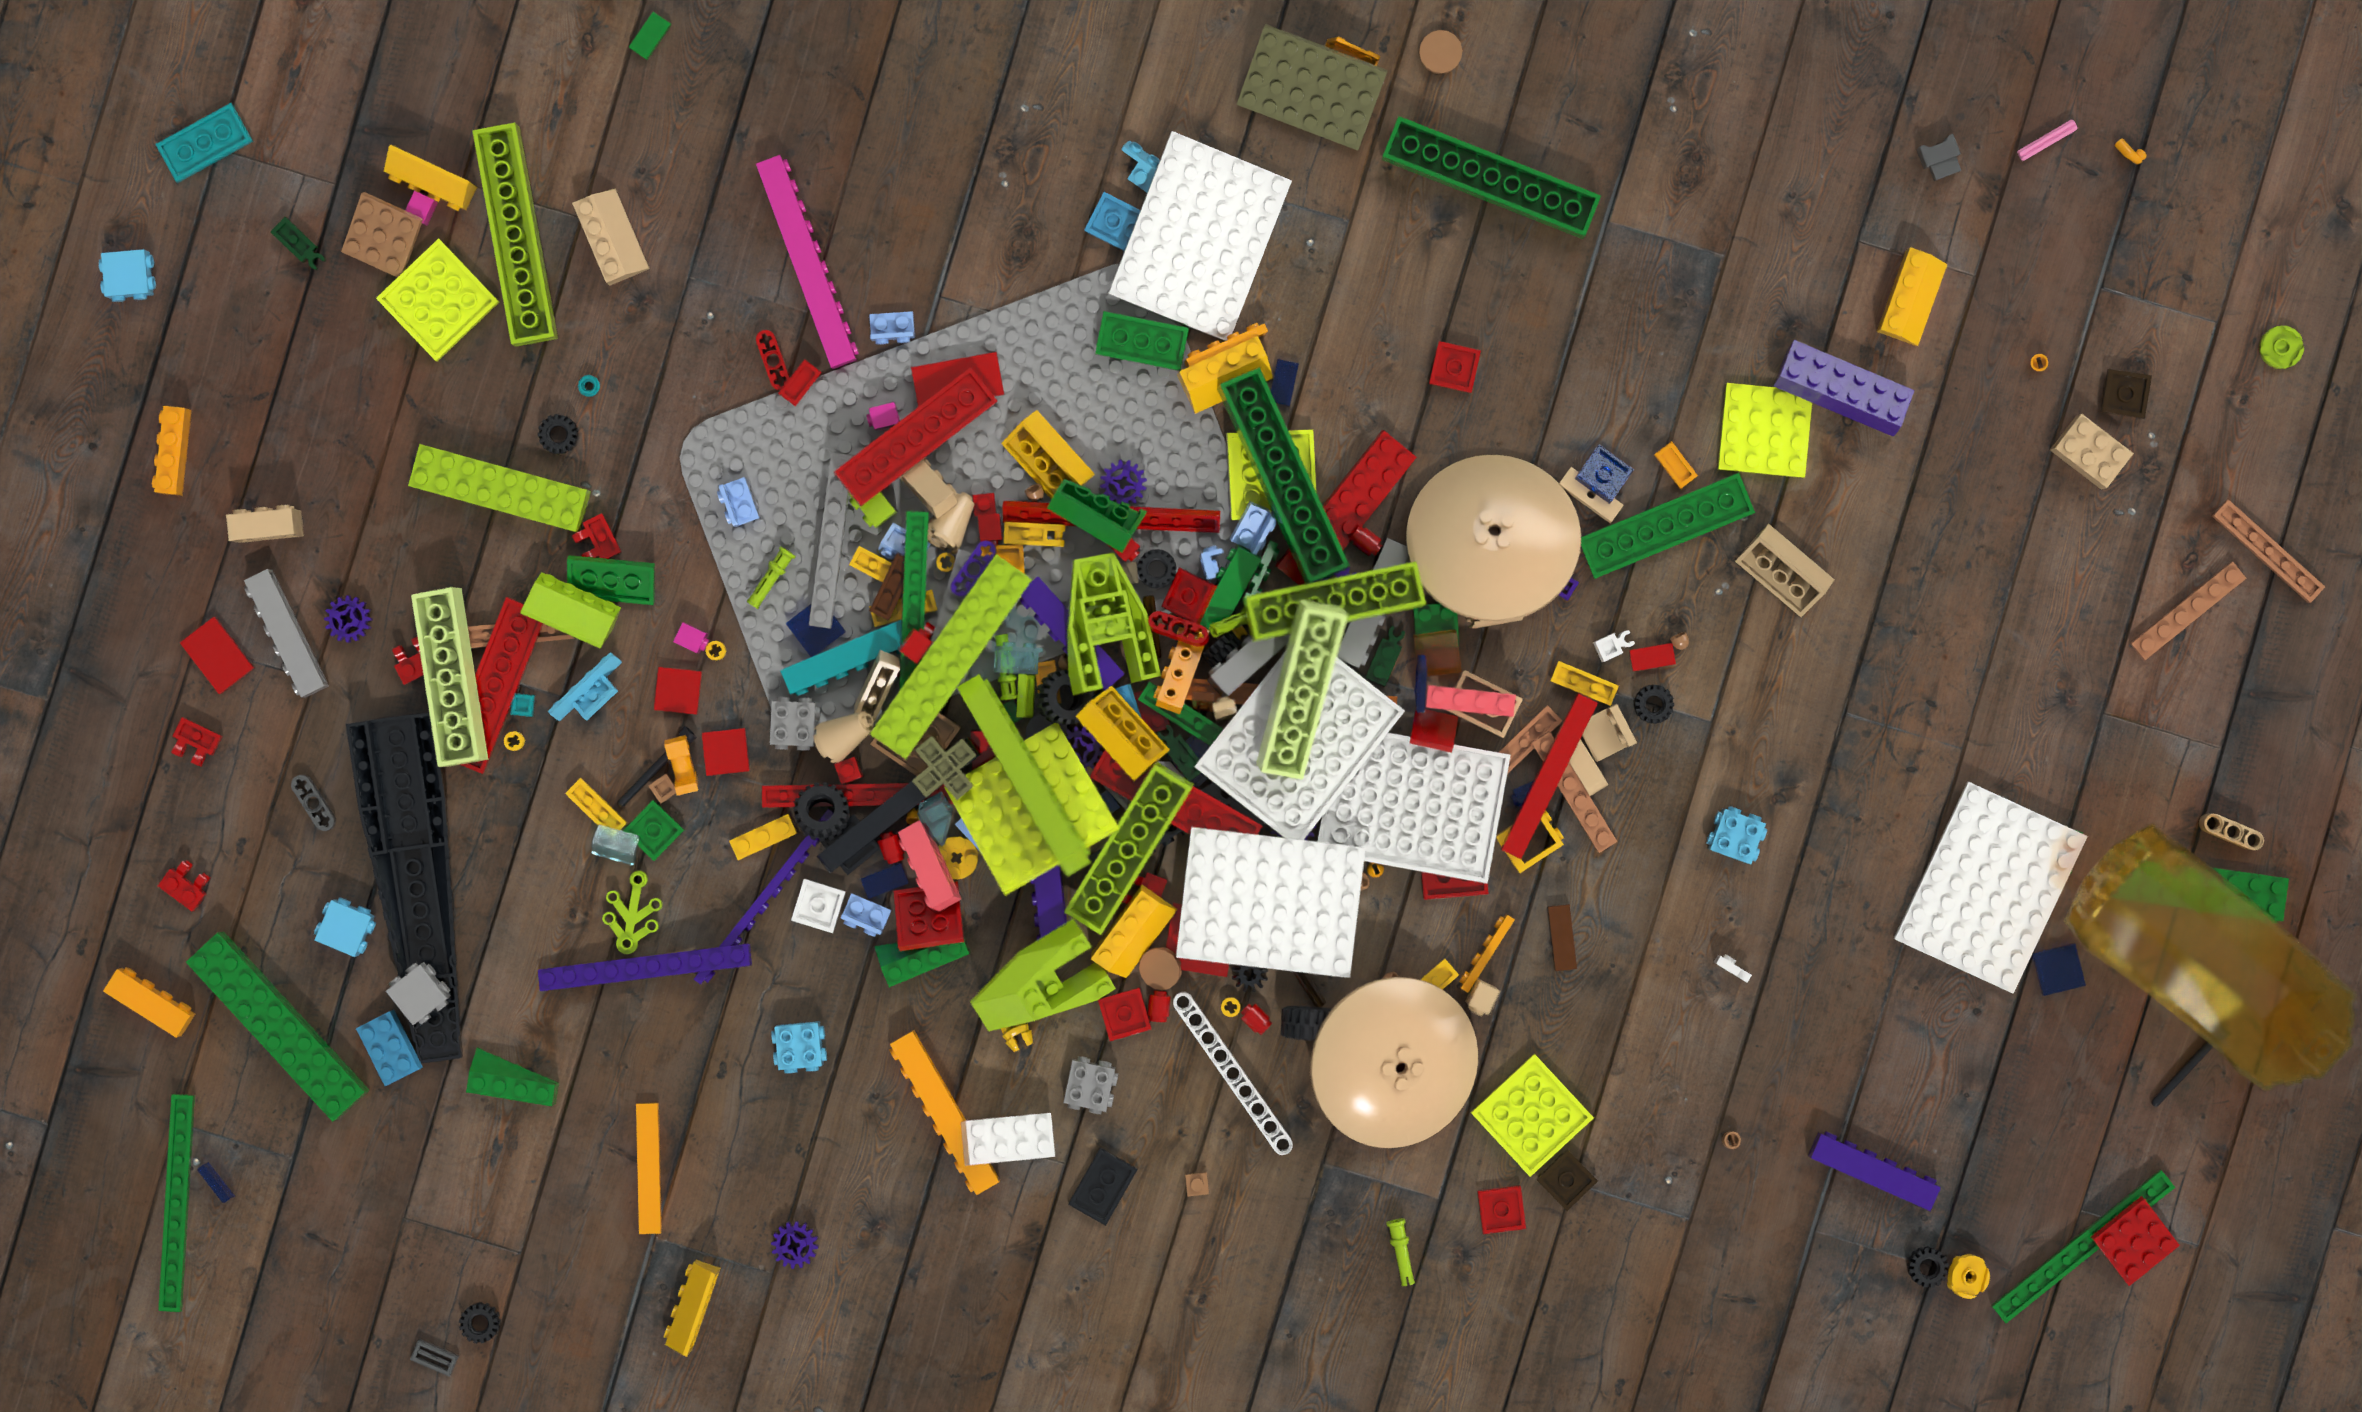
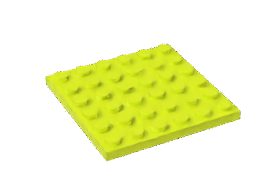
M1055 722L1024 740L1086 847L1093 845L1119 829L1059 724ZM998 757L993 758L965 775L974 787L958 800L944 787L1005 895L1059 864Z

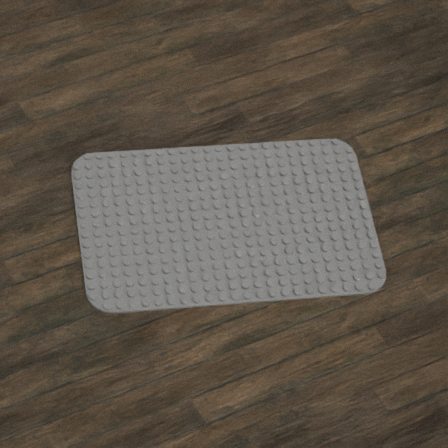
M1119 264L1110 265L821 375L796 406L777 392L711 417L691 430L683 442L680 454L682 475L770 707L772 701H777V697H790V702H799V698H812V703H817V707L821 708L820 720H816V726L824 721L854 714V704L874 661L868 663L869 667L858 672L856 668L848 671L849 675L839 680L836 679V676L828 679L829 684L820 688H817L816 685L809 687L808 693L798 697L796 693L793 695L789 693L780 670L889 625L875 627L871 612L869 611V606H872L882 582L849 564L858 546L884 558L878 552L880 543L892 523L905 529L906 511L929 512L928 521L934 516L900 478L881 491L897 513L878 528H875L874 525L869 527L862 518L865 515L860 508L856 510L848 500L832 628L809 626L831 453L855 456L890 429L886 428L875 431L873 426L869 427L866 414H870L869 408L895 402L900 421L918 408L911 367L997 352L1004 395L995 397L997 403L930 453L926 459L931 464L930 468L933 471L938 470L944 478L943 482L946 485L950 483L957 493L965 492L972 498V495L995 494L996 513L1001 516L1003 540L998 541L999 545H1009L1003 544V501L1031 502L1027 498L1025 490L1037 484L1001 443L1025 418L1038 410L1095 474L1084 485V487L1091 489V493L1101 495L1106 491V489L1100 488V485L1105 484V481L1100 478L1101 476H1107L1104 471L1105 468L1112 469L1110 463L1118 466V462L1121 460L1123 465H1126V462L1130 460V466L1133 467L1135 464H1138L1137 471H1144L1141 478H1147V482L1142 483V486H1145L1147 489L1140 491L1143 498L1136 497V504L1129 501L1130 507L1220 511L1219 533L1137 529L1132 539L1140 545L1138 549L1140 554L1132 562H1137L1138 566L1139 559L1144 553L1152 549H1161L1168 552L1174 558L1176 573L1179 568H1183L1205 580L1199 555L1203 553L1204 548L1217 546V549L1222 548L1223 553L1211 557V559H1216L1218 570L1221 566L1225 567L1228 561L1226 556L1229 550L1237 545L1230 540V537L1239 520H1231L1227 445L1213 408L1210 407L1197 414L1194 413L1177 377L1179 371L1095 355L1103 311L1181 326L1179 322L1108 294ZM1187 341L1181 370L1187 368L1184 361L1188 358L1187 354L1191 353ZM1123 469L1115 471L1111 476L1117 477L1122 474ZM1131 471L1130 478L1138 483L1137 476ZM745 477L760 519L734 527L732 523L728 524L724 512L727 511L725 503L721 504L718 498L717 491H720L718 485L727 484ZM1123 478L1122 481H1114L1120 484L1121 489L1130 485L1127 482V478ZM1109 484L1111 492L1116 496V487ZM1130 490L1126 492L1124 498L1130 497L1136 491ZM1044 492L1043 499H1037V501L1050 503L1051 498ZM974 508L960 550L973 553L980 543L978 517L974 516ZM1065 526V532H1063L1064 547L1024 545L1025 575L1030 577L1032 581L1038 576L1068 610L1073 560L1114 552L1105 542L1078 526ZM1048 531V539L1054 540V531ZM933 544L930 545L927 551L926 591L933 590L938 611L924 615V626L929 622L936 627L952 571L943 572L936 564L937 557L942 553H950L951 549L946 548L943 551ZM779 546H782L796 555V558L790 561L785 569L786 573L779 576L759 606V609L750 605L747 600L769 569L768 563L773 561L779 552ZM1259 550L1257 555L1261 557L1262 550ZM1114 552V554H1115L1116 558L1118 559L1119 563H1125V562ZM946 556V559L943 557L940 561L945 569H947V566L950 568L952 565L948 556ZM884 558L885 560H887V561H889V562H891V563L893 562L892 559L889 560V559ZM1159 560L1151 562L1148 567V571L1153 577H1161L1166 570L1164 563ZM1138 575L1139 584H1132L1142 604L1144 596L1153 595L1155 597L1156 611L1167 614L1172 613L1161 607L1172 582L1164 588H1151L1145 585ZM1214 578L1208 580V582L1215 585L1218 579ZM1018 599L972 664L967 681L980 674L983 681L988 679L989 682L998 679L1000 676L995 635L1008 634L1013 673L1033 666L1034 663L1043 662L1065 653L1062 650L1065 645L1060 640L1055 642L1047 633L1050 628L1045 623L1041 626L1033 617L1036 614L1031 607L1026 609ZM896 651L890 653L891 655L900 658V654L897 655ZM895 677L874 722V726L879 722L899 693L898 677ZM956 687V689L953 691V693L951 694V696H954V695L960 693V692L958 691L957 687Z

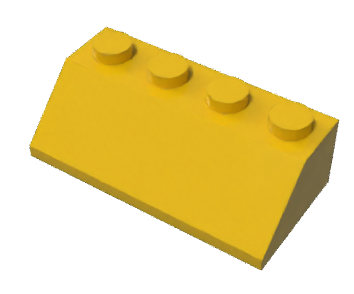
M390 145L388 148L384 172L389 174L388 179L398 184L402 180L409 184L407 188L418 193L423 190L428 193L427 197L437 202L440 199L447 201V206L456 211H459L460 208L467 210L477 189L474 184L393 145Z
M1911 247L1905 251L1877 332L1918 346L1947 264L1931 254Z
M1258 336L1183 369L1177 374L1195 414L1223 402L1217 389L1220 384L1259 367L1266 382L1273 379L1268 357Z
M1038 410L1025 418L1001 443L1033 480L1041 485L1043 491L1051 499L1064 479L1084 486L1095 475Z
M1110 686L1091 700L1076 715L1081 724L1088 729L1097 742L1107 750L1111 757L1117 761L1126 774L1134 781L1170 751L1113 686Z
M1141 885L1091 952V960L1108 972L1127 978L1177 909L1147 887Z
M695 1260L693 1265H688L685 1273L688 1280L686 1285H681L678 1297H681L679 1306H674L671 1317L674 1318L672 1326L668 1325L664 1334V1338H667L665 1345L686 1357L693 1350L721 1269L699 1260Z

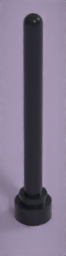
M684 726L677 736L686 735L690 744L697 738L687 726ZM666 751L618 800V806L624 807L669 761Z
M2217 1023L2211 1029V1037L2152 1099V1105L2155 1107L2159 1106L2217 1042L2225 1041L2231 1034Z

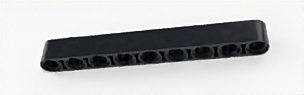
M967 737L964 740L977 756H975L960 770L965 768L967 765H969L972 761H974L977 757L981 755V752L977 749V747L973 744L969 737ZM911 781L816 857L829 873L833 872L927 797Z

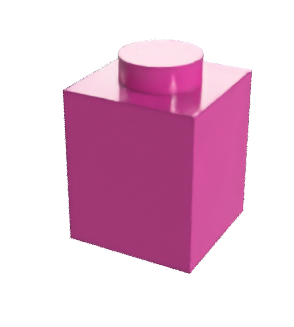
M414 191L405 211L422 218V224L428 226L438 202Z
M895 402L869 408L870 414H866L869 427L873 426L875 431L893 427L900 421Z
M682 622L673 642L695 653H700L701 650L705 651L709 639H707V633Z

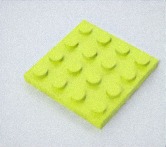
M437 239L376 298L435 361L440 360L499 303L495 296L440 239Z
M1726 383L1718 470L1805 478L1812 402L1776 387Z
M1290 430V436L1316 491L1313 430ZM1227 433L1231 520H1240L1249 501L1272 511L1238 434Z
M1535 1054L1471 1111L1472 1115L1530 1177L1594 1118Z

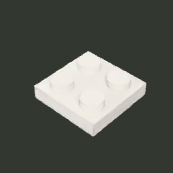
M804 879L791 921L833 933L846 891Z

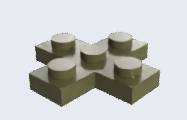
M931 736L915 749L929 766L912 780L925 797H928L944 784L955 799L958 800L974 787L960 770L977 756L964 739H961L945 752L935 738Z

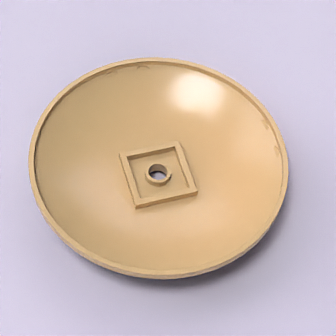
M1482 455L1458 461L1444 468L1428 481L1418 494L1411 508L1406 531V544L1410 563L1417 561L1422 586L1436 601L1465 617L1483 621H1506L1532 614L1546 606L1560 594L1576 568L1580 554L1581 531L1577 512L1571 499L1551 475L1522 459L1503 455ZM1491 527H1498L1501 533L1498 536H1492L1488 530Z
M1391 977L1367 983L1345 996L1330 1011L1318 1031L1310 1062V1075L1314 1095L1324 1115L1338 1130L1349 1138L1368 1146L1379 1148H1398L1413 1145L1442 1130L1464 1106L1471 1093L1477 1074V1040L1465 1011L1457 1001L1439 987L1423 980L1408 977ZM1400 1062H1404V1071L1397 1073V1064Z

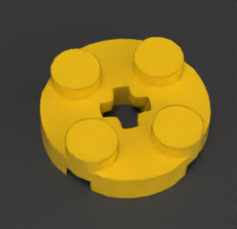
M961 836L949 837L938 846L952 879L966 878L976 869L978 851L969 839ZM953 852L962 854L960 858L962 862L960 864L951 861Z
M1972 1254L1956 1256L1952 1260L1948 1271V1288L1956 1295L1966 1299H1973L1977 1297L1975 1295L1979 1292L1983 1293L1990 1280V1272L1986 1268L1985 1261ZM1969 1272L1972 1275V1278H1969L1966 1282L1965 1277L1966 1274Z

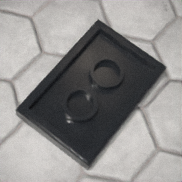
M1100 1147L1068 1205L1106 1226L1138 1168Z

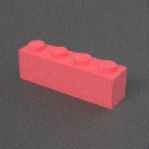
M1428 685L1425 707L1513 717L1516 695Z
M919 820L899 831L898 834L901 838L899 839L900 846L909 856L907 859L908 864L915 870L918 876L916 877V882L926 894L924 899L928 907L941 911L961 900V896L928 823Z

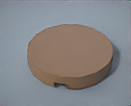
M1437 30L1429 33L1420 44L1419 55L1421 63L1427 70L1435 74L1451 72L1461 61V42L1449 31Z
M1152 948L1140 960L1139 971L1141 977L1153 989H1170L1179 981L1182 975L1180 959L1168 948Z

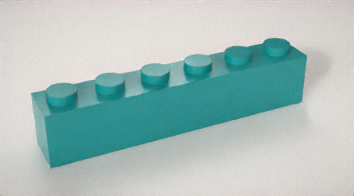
M902 620L780 670L789 693L792 695L796 693L798 697L808 693L809 687L816 685L817 688L829 684L828 679L835 676L839 680L848 676V671L856 668L857 672L869 667V662L876 659L880 650L889 654L895 651L897 655L900 654L898 648L901 645Z

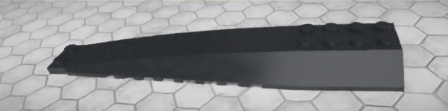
M416 713L346 724L358 810L374 869L373 873L378 886L379 899H381L383 916L387 924L389 941H391L393 958L398 971L397 975L402 979L408 974L405 970L414 963H417L419 966L424 962L426 965L430 964L436 971V978L439 982L443 981L450 990L448 993L451 996L446 999L448 1004L439 1011L436 1008L429 1013L431 1017L423 1024L417 1022L412 1025L409 1021L412 1038L416 1043L417 1056L421 1064L462 1058L446 797L441 767H438L430 713Z

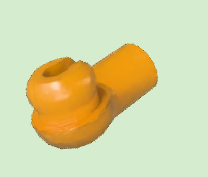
M2123 138L2115 144L2120 153L2135 164H2140L2142 160L2146 159V153L2142 149H2138L2135 152Z

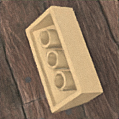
M616 189L592 194L572 203L608 285L611 286L650 269Z
M1769 523L1735 561L1800 617L1827 592L1835 580Z

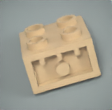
M1617 704L1591 716L1582 735L1596 762L1637 743Z

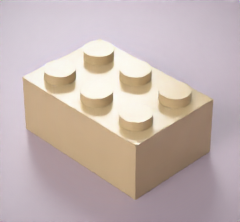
M2083 414L2075 416L2050 449V451L2101 490L2108 488L2134 454Z
M279 505L276 506V510L268 507L254 508L255 512L239 509L233 510V514L226 515L229 541L243 543L304 536L301 510L294 509V506Z
M1466 670L1462 671L1454 687L1457 689L1512 694ZM1518 696L1515 698L1514 716L1523 700ZM1446 710L1501 738L1505 737L1514 716L1508 717Z

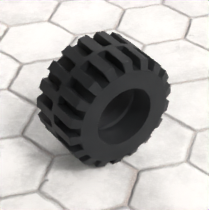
M1061 670L1050 673L1048 677L1041 680L1043 684L1038 685L1037 690L1040 692L1036 694L1035 699H1039V703H1036L1037 708H1042L1040 714L1047 716V721H1053L1062 725L1075 724L1079 722L1076 715L1092 700V696H1095V691L1074 695L1072 706L1068 710L1063 709L1058 704L1057 692L1063 684L1071 689L1068 670Z
M819 782L814 783V787L808 785L805 787V792L801 790L798 793L799 798L795 799L793 811L798 828L802 830L803 834L806 837L809 835L812 840L819 838L820 841H825V838L828 837L829 840H832L835 834L837 836L842 834L841 830L846 829L847 821L850 818L848 802L841 790L838 791L837 787L833 784L830 787L826 782H823V785H819ZM826 802L834 807L833 815L828 820L821 822L811 819L809 816L810 809L817 803Z
M1286 1006L1282 1008L1280 1035L1290 1039L1315 1041L1322 1023L1332 1009L1311 1006Z

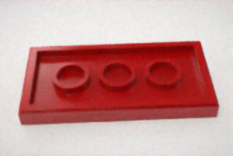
M997 352L911 367L918 407L970 367L994 397L1004 395Z

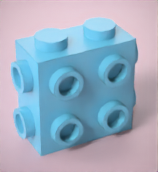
M144 249L101 253L99 269L100 272H103V281H101L100 286L104 296L112 299V302L125 301V297H133L134 300L147 299L148 295H153V289L156 288L155 278L151 272V268L154 267L153 256Z
M1729 806L1728 810L1722 808V811H1718L1714 819V824H1716L1714 833L1710 832L1706 844L1709 845L1708 849L1748 864H1752V861L1756 862L1760 849L1757 847L1760 840L1763 841L1767 833L1766 823L1761 822V817L1749 814L1748 817L1741 815L1742 810L1731 806Z
M339 897L338 900H331L330 903H326L322 914L325 916L322 923L319 922L315 928V941L353 957L359 956L360 953L363 954L368 944L365 941L367 935L373 932L376 925L374 921L375 915L370 914L371 910L363 906L358 908L351 906V902Z
M820 1021L776 1025L775 1031L771 1032L772 1043H776L777 1052L773 1053L774 1065H778V1070H784V1073H795L797 1068H806V1071H817L819 1066H823L824 1061H827L826 1048H822L825 1030L824 1026H820Z

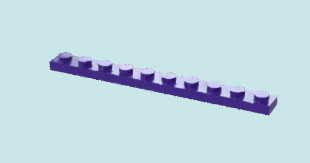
M829 808L819 821L828 820L834 811ZM808 835L719 947L740 944L742 941L741 934L745 930L747 932L751 930L756 923L753 919L758 913L762 915L769 907L768 900L772 896L774 898L777 897L783 889L780 885L785 879L789 881L796 873L794 867L798 862L803 864L810 855L807 851L812 845L816 847L819 844V838L812 840ZM714 971L699 972L694 980L699 984L704 983V981L708 983L716 973Z
M750 944L539 969L540 991H550L752 966Z

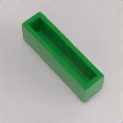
M1238 544L1235 548L1231 547L1226 556L1228 561L1225 567L1221 566L1215 578L1218 580L1215 585L1217 588L1200 622V625L1209 629L1210 624L1219 622L1232 615L1262 560L1259 555L1252 554L1250 550Z

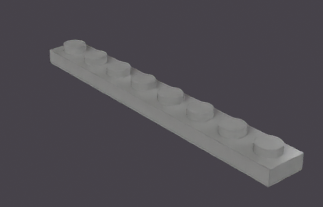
M831 453L809 626L832 628L849 492L835 476L834 471L854 457L853 455Z

